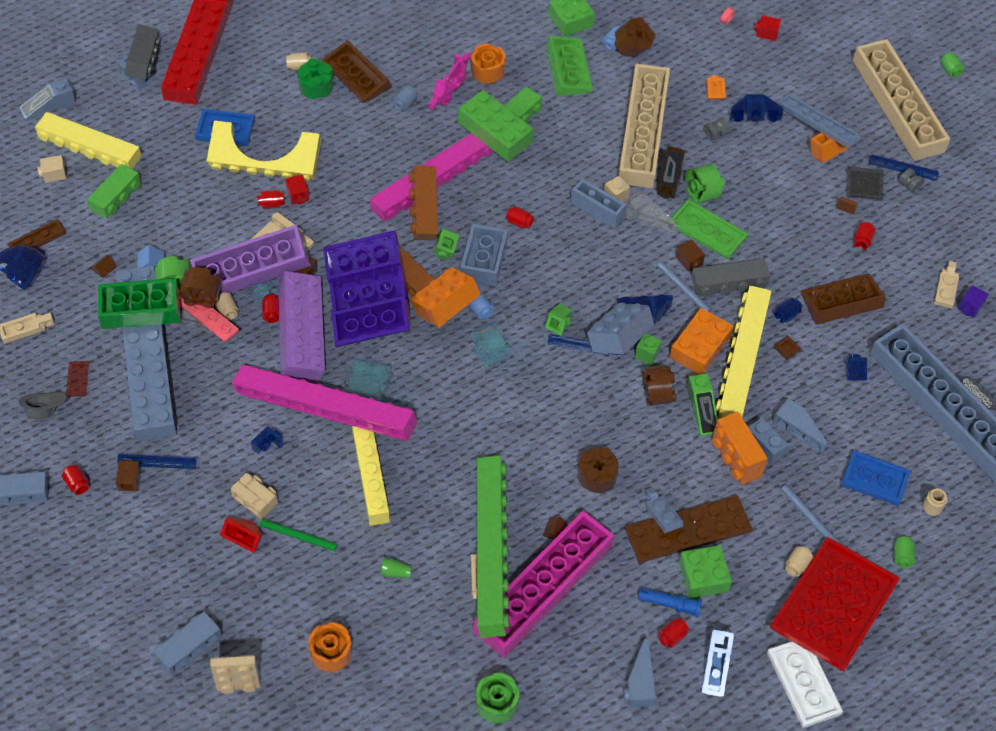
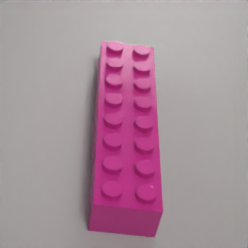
M582 511L509 585V591H506V596L509 598V609H506V614H509L510 627H506V636L481 638L477 626V618L473 621V632L505 658L613 546L614 535Z

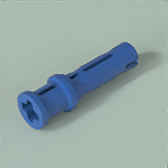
M641 587L638 597L639 601L676 609L678 613L693 614L697 618L699 617L702 599L693 600L686 598L685 595L677 597Z

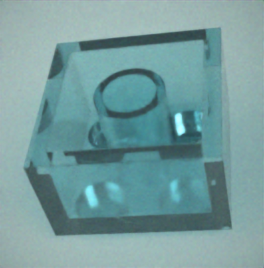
M354 359L343 392L355 393L361 397L373 398L384 403L392 380L391 366Z

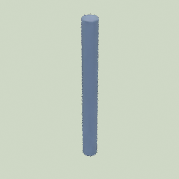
M663 261L657 263V267L699 308H703L708 312L712 310Z
M787 484L782 486L781 490L825 539L829 537L840 543Z

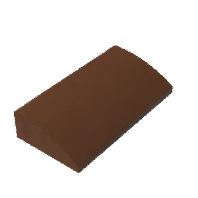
M348 40L321 60L331 66L332 73L363 103L369 102L392 88L389 79Z
M869 273L801 290L802 298L815 325L884 308L886 297Z

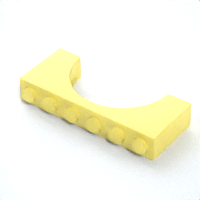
M214 121L207 156V163L212 169L222 170V168H228L229 171L236 173L243 170L252 175H256L259 172L264 173L268 177L282 175L281 177L284 179L302 174L306 182L310 181V179L315 180L322 141L320 134L302 132L295 148L284 157L273 161H258L247 157L237 148L234 139L235 128L232 123Z

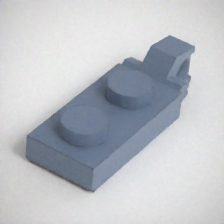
M653 488L645 490L647 510L664 533L683 527L682 519L666 498L662 495L658 496Z

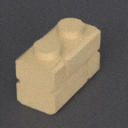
M246 473L231 487L232 497L262 520L278 504L277 493L273 488H266L262 485L263 482L256 475L252 477Z

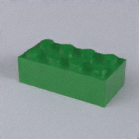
M176 278L98 284V318L101 328L111 329L180 323L179 289Z

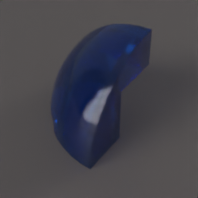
M16 245L6 248L0 252V271L4 272L7 275L6 277L17 286L26 290L44 259L45 251L30 245Z

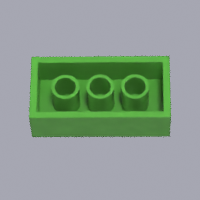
M484 90L458 108V123L507 162L533 143L534 129Z

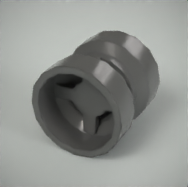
M720 118L715 123L705 124L704 131L709 136L710 141L717 139L718 136L727 135L728 127L726 122Z
M911 168L907 169L899 179V182L902 185L908 186V190L912 193L919 189L925 181L921 176H917Z

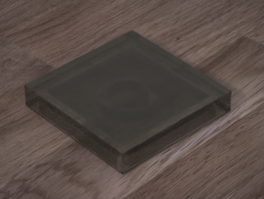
M848 166L846 197L882 201L883 170Z
M966 377L962 381L963 384L987 409L996 411V398L978 380Z

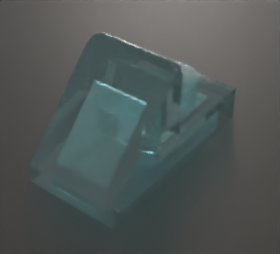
M269 281L247 287L256 306L261 305L263 297L271 294L270 290H273Z

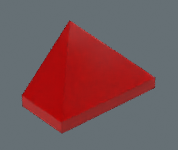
M226 517L220 536L255 553L262 533L256 523L250 520Z

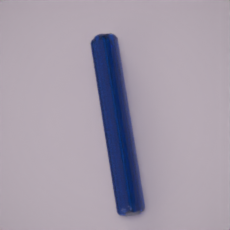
M871 154L869 158V164L902 173L911 168L917 176L933 181L938 179L939 171L874 154Z
M550 334L548 338V345L617 358H620L622 355L593 352L590 341L554 334Z
M119 454L117 458V463L119 461L134 460L139 462L140 467L196 469L197 460L193 457Z

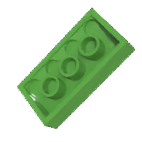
M549 36L546 49L556 96L592 92L593 87L582 39Z

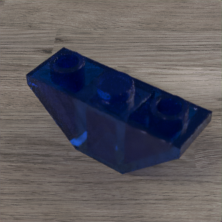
M747 94L731 107L729 120H733L734 117L736 122L743 121L744 111H746L747 120L759 122L764 120L765 113L768 111L769 121L776 122L781 121L784 110L782 106L765 94Z
M673 295L617 298L616 304L638 303L640 305H649L654 324H656L671 308Z

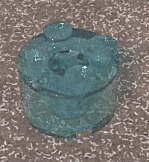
M497 323L471 333V338L476 345L473 347L474 353L477 357H482L481 361L485 368L511 357L509 343H505L503 338L505 334Z

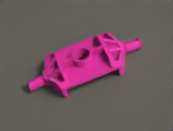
M465 52L462 57L455 54V64H453L449 75H446L443 81L436 80L433 99L428 104L430 109H435L437 104L446 107L452 100L453 92L459 88L460 83L466 80V63L471 56L468 52Z

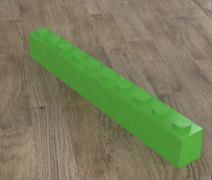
M501 455L477 458V626L481 638L506 636V627H510L509 614H506V609H509V598L506 596V591H509L508 578L505 579V574H509L508 561H505V557L509 556L508 545L505 544V540H508L507 527L505 528V523H508L507 511H504V507H508L507 495H504V491H507V480L504 479V475H507L506 463H502Z

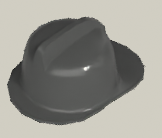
M60 392L29 394L19 399V405L25 408L29 419H45L53 415L55 407L64 403L67 396Z

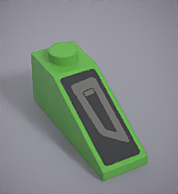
M708 373L689 376L687 391L700 436L713 435L718 419Z

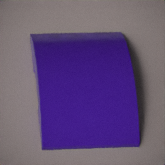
M395 230L323 247L326 275L330 285L333 309L331 315L336 347L410 331L408 289Z

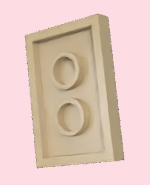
M255 656L210 659V667L217 691L229 694L233 693L234 690L243 689L244 692H253L256 688H261Z

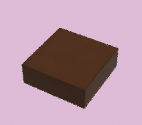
M789 336L774 345V348L786 360L801 351V347Z

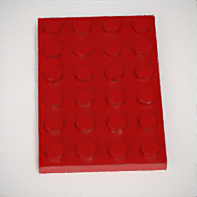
M827 537L771 623L770 629L844 672L900 578Z

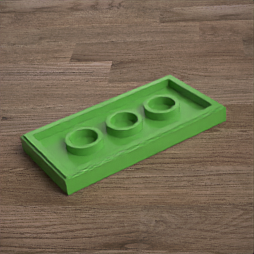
M689 199L668 221V225L728 260L749 235Z

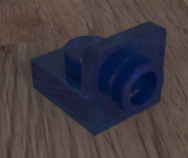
M850 354L848 358L844 359L847 381H867V357H861V354Z
M267 426L251 441L252 450L259 454L261 451L268 450L271 442L281 448L283 446V437L277 430H272Z

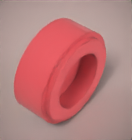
M728 7L722 14L720 21L723 24H727L734 17L735 10Z

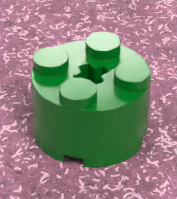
M311 58L304 63L298 70V83L302 95L310 99L328 96L333 90L331 66L325 62L317 61L315 58Z

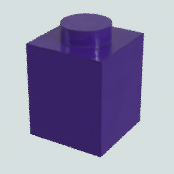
M972 285L963 297L958 309L964 315L975 318L985 304L989 294Z

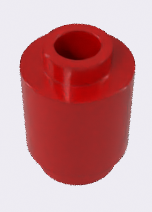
M261 191V195H258V205L262 206V209L284 206L283 191Z
M516 206L510 208L506 215L508 223L522 229H529L534 221V216L531 215V212Z
M864 222L858 225L853 239L855 247L859 248L861 246L862 249L866 250L871 246L876 232L873 224Z
M274 294L265 295L261 302L262 319L268 323H276L279 321V299Z
M69 465L63 470L61 477L72 493L81 495L89 489V481L78 465Z
M681 618L673 619L658 632L659 642L664 647L673 648L687 636V632L690 630L689 626Z

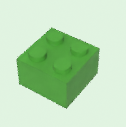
M553 0L549 2L548 15L564 37L594 26L595 13L586 0Z
M721 545L681 552L679 565L689 599L729 592L732 581Z

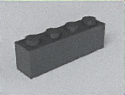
M138 24L124 75L145 80L146 75L151 73L160 36H157L158 29Z
M765 258L693 268L691 280L695 293L698 296L707 297L713 293L727 294L734 290L746 291L749 286L764 288L768 286L770 273Z

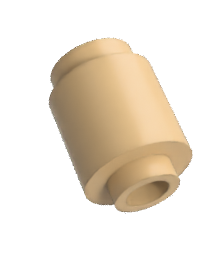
M307 52L286 55L287 69L299 70L304 63L311 59V56H308Z
M226 292L219 293L215 303L218 312L227 320L236 318L238 316V308L232 295Z
M942 489L929 491L923 503L924 511L932 516L941 514L947 503L946 493Z
M804 546L796 547L786 562V572L793 577L803 575L813 560L811 551Z

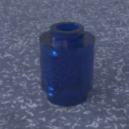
M789 298L776 308L774 316L776 319H780L779 322L781 324L788 323L802 313V304L798 299Z

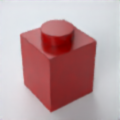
M762 15L760 21H756L754 31H757L756 37L776 41L781 19Z
M302 174L285 179L286 190L292 205H301L309 201L308 188Z

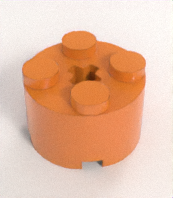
M492 44L477 46L471 54L472 76L482 84L494 83L502 79L505 73V52L499 46L497 48L493 47Z
M331 622L323 626L320 625L311 632L308 640L309 652L313 664L318 669L326 672H338L349 663L352 657V643L350 635L344 626Z

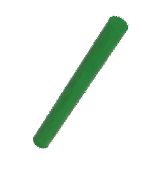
M262 519L260 522V527L334 552L338 546L336 543Z

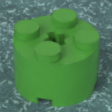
M714 163L689 169L685 174V182L688 181L689 186L686 187V190L694 203H704L718 199L721 196L725 180L723 177H720Z
M177 256L163 258L154 267L155 280L176 278L179 289L184 271H189V268L192 267L191 262L186 258L179 260Z
M493 673V675L482 678L476 689V708L480 716L492 723H505L515 715L519 703V690L513 678L503 673Z

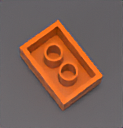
M451 267L445 270L437 279L431 281L424 289L418 291L410 301L420 318L440 328L478 298L481 293L473 277Z
M700 308L673 344L670 358L699 375L704 374L731 338L734 326Z
M737 411L718 419L712 443L715 449L721 451L723 462L726 465L729 464L732 469L733 478L736 481L738 480L741 485H744L762 477L768 458L739 412Z

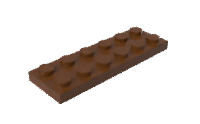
M738 495L676 512L683 521V527L667 533L662 531L654 518L625 526L626 534L638 564L747 534L753 530Z

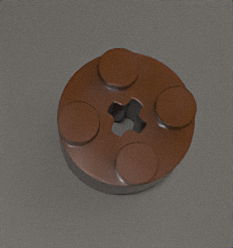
M642 17L630 19L615 31V45L624 56H632L631 58L637 57L649 49L655 39V33Z
M190 267L189 271L185 270L179 288V295L184 299V304L188 306L196 304L205 308H213L220 290L221 277L218 274L214 276L210 274L211 270L201 267Z
M662 365L643 368V388L646 394H649V399H646L647 406L676 402L675 390H672L675 376L674 372H671L670 366Z
M593 448L583 452L578 466V481L581 486L593 493L609 491L617 480L619 463L616 456L609 448Z

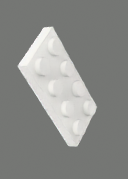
M793 642L768 649L767 654L802 728L842 715V708L814 654Z

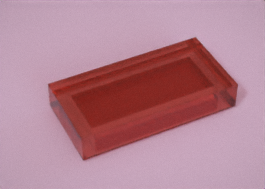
M89 361L69 362L66 388L67 397H85L87 395Z

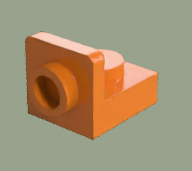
M717 75L707 78L705 81V85H707V100H724L725 78H720Z

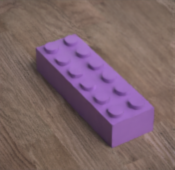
M297 224L190 260L192 267L206 268L211 270L210 274L214 276L218 274L221 277L222 282L219 293H231L282 276L284 271L294 272L311 266L303 234Z
M284 271L278 283L281 375H288L291 378L303 379L308 382H319L325 372L321 276Z

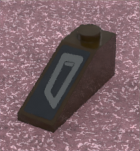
M671 146L667 147L657 195H661L665 199L675 198L680 183L685 150Z

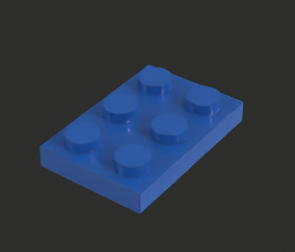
M210 109L202 110L195 134L196 140L210 142L214 121H222L233 124L236 145L248 146L255 122V115Z
M854 450L841 486L899 507L911 470Z

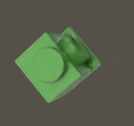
M442 228L437 236L433 253L437 254V258L441 260L451 259L456 249L459 234Z
M559 303L549 313L545 328L562 336L565 327L568 328L571 324L572 309Z

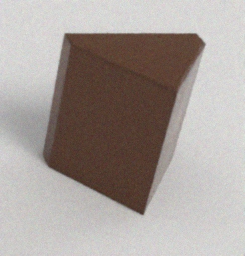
M840 197L836 209L854 215L858 202Z
M105 255L93 264L90 269L104 278L116 268V265L109 255Z
M560 516L549 518L543 536L555 540L568 524Z

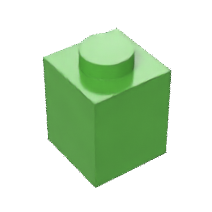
M646 333L636 347L635 358L652 366L660 353L662 340Z

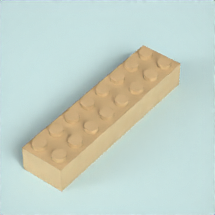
M885 39L856 47L853 62L912 159L917 161L945 153L950 138L889 41Z
M643 64L635 65L619 176L628 185L653 188L670 68Z

